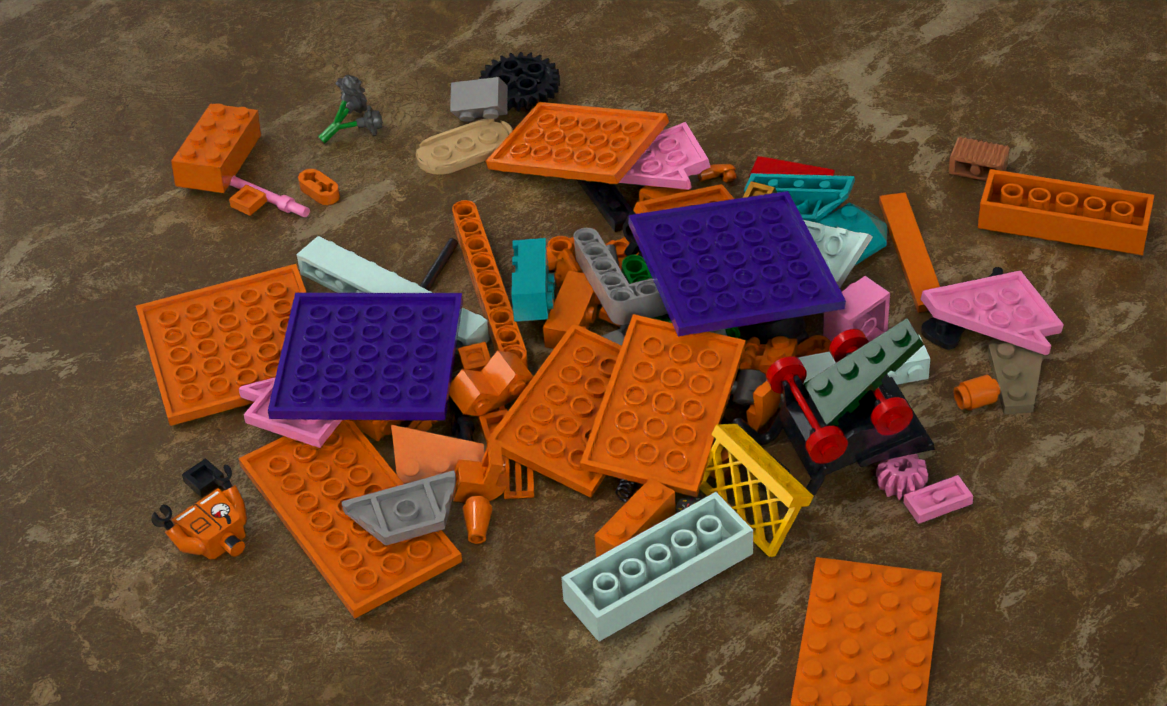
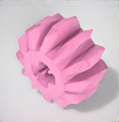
M917 454L880 461L876 468L879 490H885L887 497L896 495L898 500L905 494L924 488L928 482L925 460L919 459Z

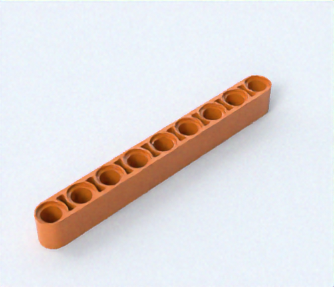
M469 200L458 201L452 207L455 232L483 316L487 319L488 330L495 352L498 350L516 353L528 368L527 351L517 322H514V314L475 203Z

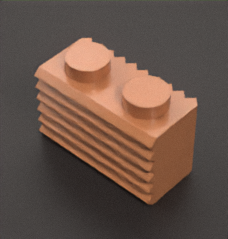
M960 136L957 138L950 156L949 174L987 181L990 169L1006 171L1010 148L1008 145L1004 147L992 142L988 143L986 141L983 143L982 141L978 142L977 140Z

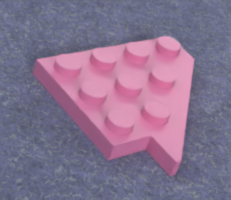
M684 122L661 131L619 183L689 190L692 186L688 176L697 175L711 167L706 154L687 123Z
M1022 271L924 290L921 295V301L934 318L1043 355H1048L1051 349V344L1045 336L1061 333L1064 325Z
M275 378L244 385L239 388L241 398L254 402L244 414L245 423L321 448L342 421L269 419L268 407Z

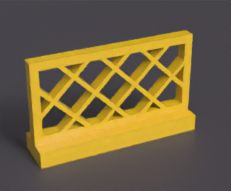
M716 424L711 434L716 440L710 450L700 490L706 496L718 492L726 503L753 529V542L769 557H775L801 507L809 506L814 496L738 424ZM725 447L728 450L730 463L722 465L721 451ZM739 465H744L747 468V482L741 483ZM730 467L733 484L725 486L723 469ZM711 471H715L717 488H712L706 482ZM758 483H763L766 486L768 500L760 501ZM749 485L752 503L744 504L742 487ZM726 490H734L736 506H731L728 503ZM779 501H782L789 508L784 519L779 520L777 506ZM769 504L771 522L763 523L761 505ZM745 508H753L754 525H750L747 522ZM772 525L773 540L769 543L765 538L764 527Z

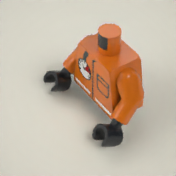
M226 464L223 468L228 477L220 478L216 470L213 472V481L217 485L223 486V491L217 488L174 517L172 521L170 520L172 510L167 505L163 504L160 507L161 513L166 517L165 519L160 518L156 512L152 514L151 521L153 525L164 527L166 529L165 534L183 553L203 555L211 560L216 559L224 552H228L231 556L236 557L245 548V543L242 540L246 536L244 525L247 522L246 507L236 485L232 486L230 482L232 470Z

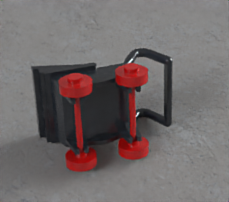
M849 329L841 332L832 340L829 352L837 363L867 344L869 340L861 330ZM793 356L777 360L769 367L766 373V380L771 389L776 393L783 394L784 397L781 401L780 411L770 428L764 433H758L741 418H735L732 421V424H738L759 445L771 443L784 429L811 477L806 489L814 497L823 484L826 475L855 462H858L860 467H865L878 461L935 450L933 441L893 377H889L888 374L883 377L881 381L883 384L874 392L870 389L858 401L860 405L852 413L847 411L837 420L838 426H827L803 384L807 377V371L801 360Z

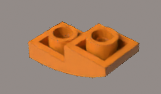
M767 380L753 392L754 404H751L746 411L748 425L756 431L774 416L780 403L781 394L774 392Z

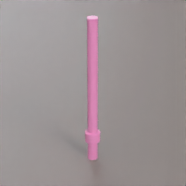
M233 176L230 186L241 189L247 184L266 193L267 202L277 205L279 210L286 213L293 212L304 218L310 213L308 207L296 203L294 198L287 195L280 196L236 176Z

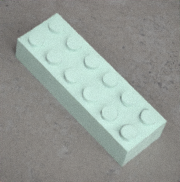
M714 492L561 577L563 600L598 642L752 555L753 529L717 492Z

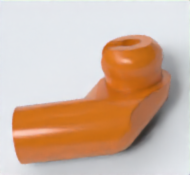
M732 164L710 165L711 168L697 174L700 182L723 176V181L728 183L737 178L736 168Z

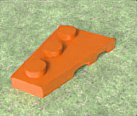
M391 425L396 472L404 484L454 471L458 459L482 462L485 454L484 444Z

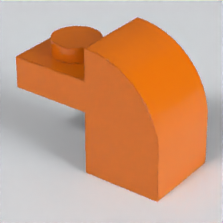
M489 442L482 462L458 459L454 470L457 481L453 494L454 502L465 503L468 498L473 496H482L491 501L504 493L507 488L506 456H502L501 443Z

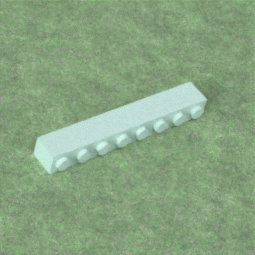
M317 236L297 253L300 274L337 293H432L420 287L417 283L410 282L396 273L390 272L376 263L368 261L354 252L348 251L320 236ZM463 307L456 354H458V348L481 342L487 343L490 340L487 319Z

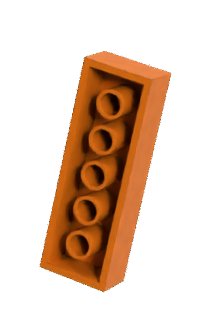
M990 169L980 202L978 228L1143 255L1154 195Z

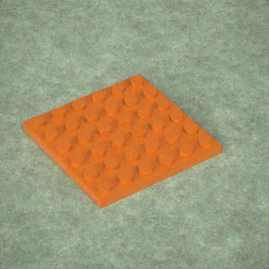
M296 264L136 305L170 426L253 404V401L240 397L239 388L276 377L295 293H307Z

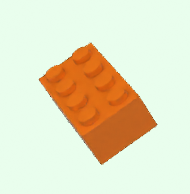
M210 104L171 160L175 186L224 193L230 185L232 177L237 174L261 136L258 110L246 107L225 106L223 104Z

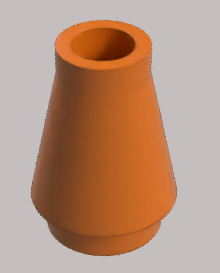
M473 496L466 500L462 510L468 532V541L480 544L486 541V533L493 508L487 498Z

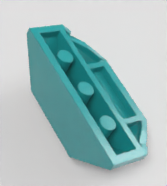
M751 173L744 193L751 181L775 187L777 193L788 191L803 220L816 223L831 214L849 197L855 177Z
M850 202L816 222L825 226L839 227L873 236L855 265L887 246V224L870 211Z

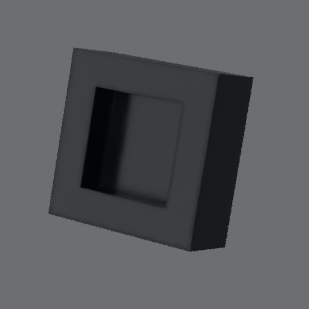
M205 458L184 472L182 477L185 484L200 497H203L219 486L213 481L214 470H216L220 478H224V474Z

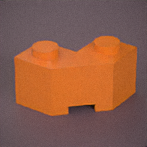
M497 350L482 371L462 369L451 382L449 395L463 414L480 416L488 414L518 398L534 376L516 353Z

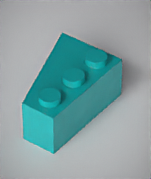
M546 238L513 240L514 256H512V264L515 265V273H512L511 296L514 322L548 319L549 309H554L553 299H555L554 289H556L555 274L549 273Z

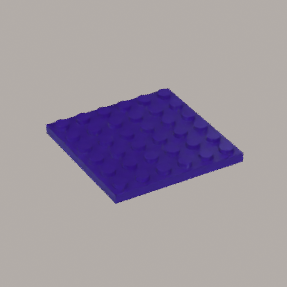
M788 191L629 215L628 224L678 336L845 309L846 300Z
M295 293L268 407L269 419L445 420L463 306L462 293Z

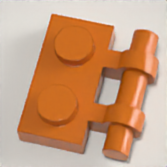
M779 336L768 339L767 344H760V340L757 337H751L746 341V347L740 362V370H760V372L766 374L769 367L777 360L789 356L796 357L798 350L797 339Z

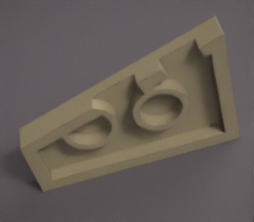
M1011 343L988 344V356L994 379H996L1000 387L999 398L1003 413L1033 412L1043 354Z

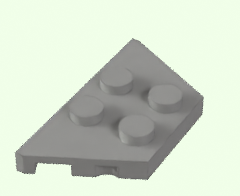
M450 471L341 501L343 511L385 546L443 530L446 527L457 482L455 471Z

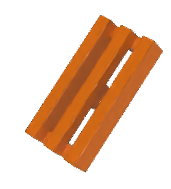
M506 457L507 488L504 491V499L534 498V470L527 467L528 491H522V466L516 461V491H510V460L512 459Z

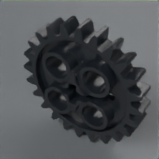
M522 52L518 56L510 53L509 58L501 55L500 61L491 60L492 65H485V70L480 72L481 77L479 79L499 77L508 86L507 111L511 110L512 107H516L517 112L520 111L521 107H525L527 111H530V106H536L538 102L548 103V98L554 99V93L559 92L560 75L555 63H550L549 58L542 60V55L533 57L532 52L527 56H523Z

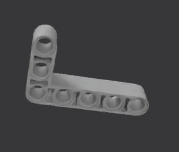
M581 228L575 231L573 236L576 261L613 323L618 325L630 324L633 314L648 318L668 314L652 278L629 284L595 229Z

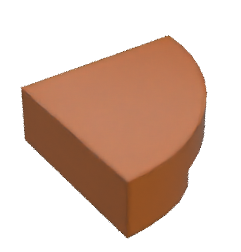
M564 248L557 257L556 273H554L558 287L562 286L568 271L582 272L570 249Z

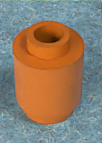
M983 375L961 382L959 386L954 388L953 393L956 404L961 410H973L997 402L998 395H1000V387L996 379H992L989 375Z

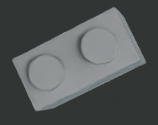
M499 77L452 82L450 112L465 122L474 121L475 118L479 117L495 119L498 118V115H506L508 86Z

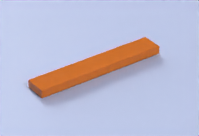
M906 192L879 196V205L917 312L929 311L921 301L922 291L938 288L940 285Z

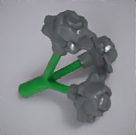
M350 75L338 78L335 84L342 91V102L334 121L318 138L325 144L340 129L356 126L358 128L366 127L373 136H376L377 129L382 128V115L378 110H373L370 105H366L367 99L363 94L365 89L361 87L362 81ZM353 110L358 113L367 110L364 117L356 118V121L341 124L347 114H351Z

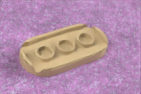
M481 119L431 136L419 144L420 148L416 150L417 164L427 173L443 175L484 162L508 137L513 128L502 120L499 123L494 122V119Z

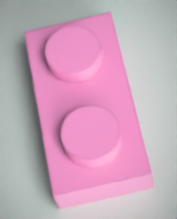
M957 475L905 494L903 503L919 524L973 504V495Z

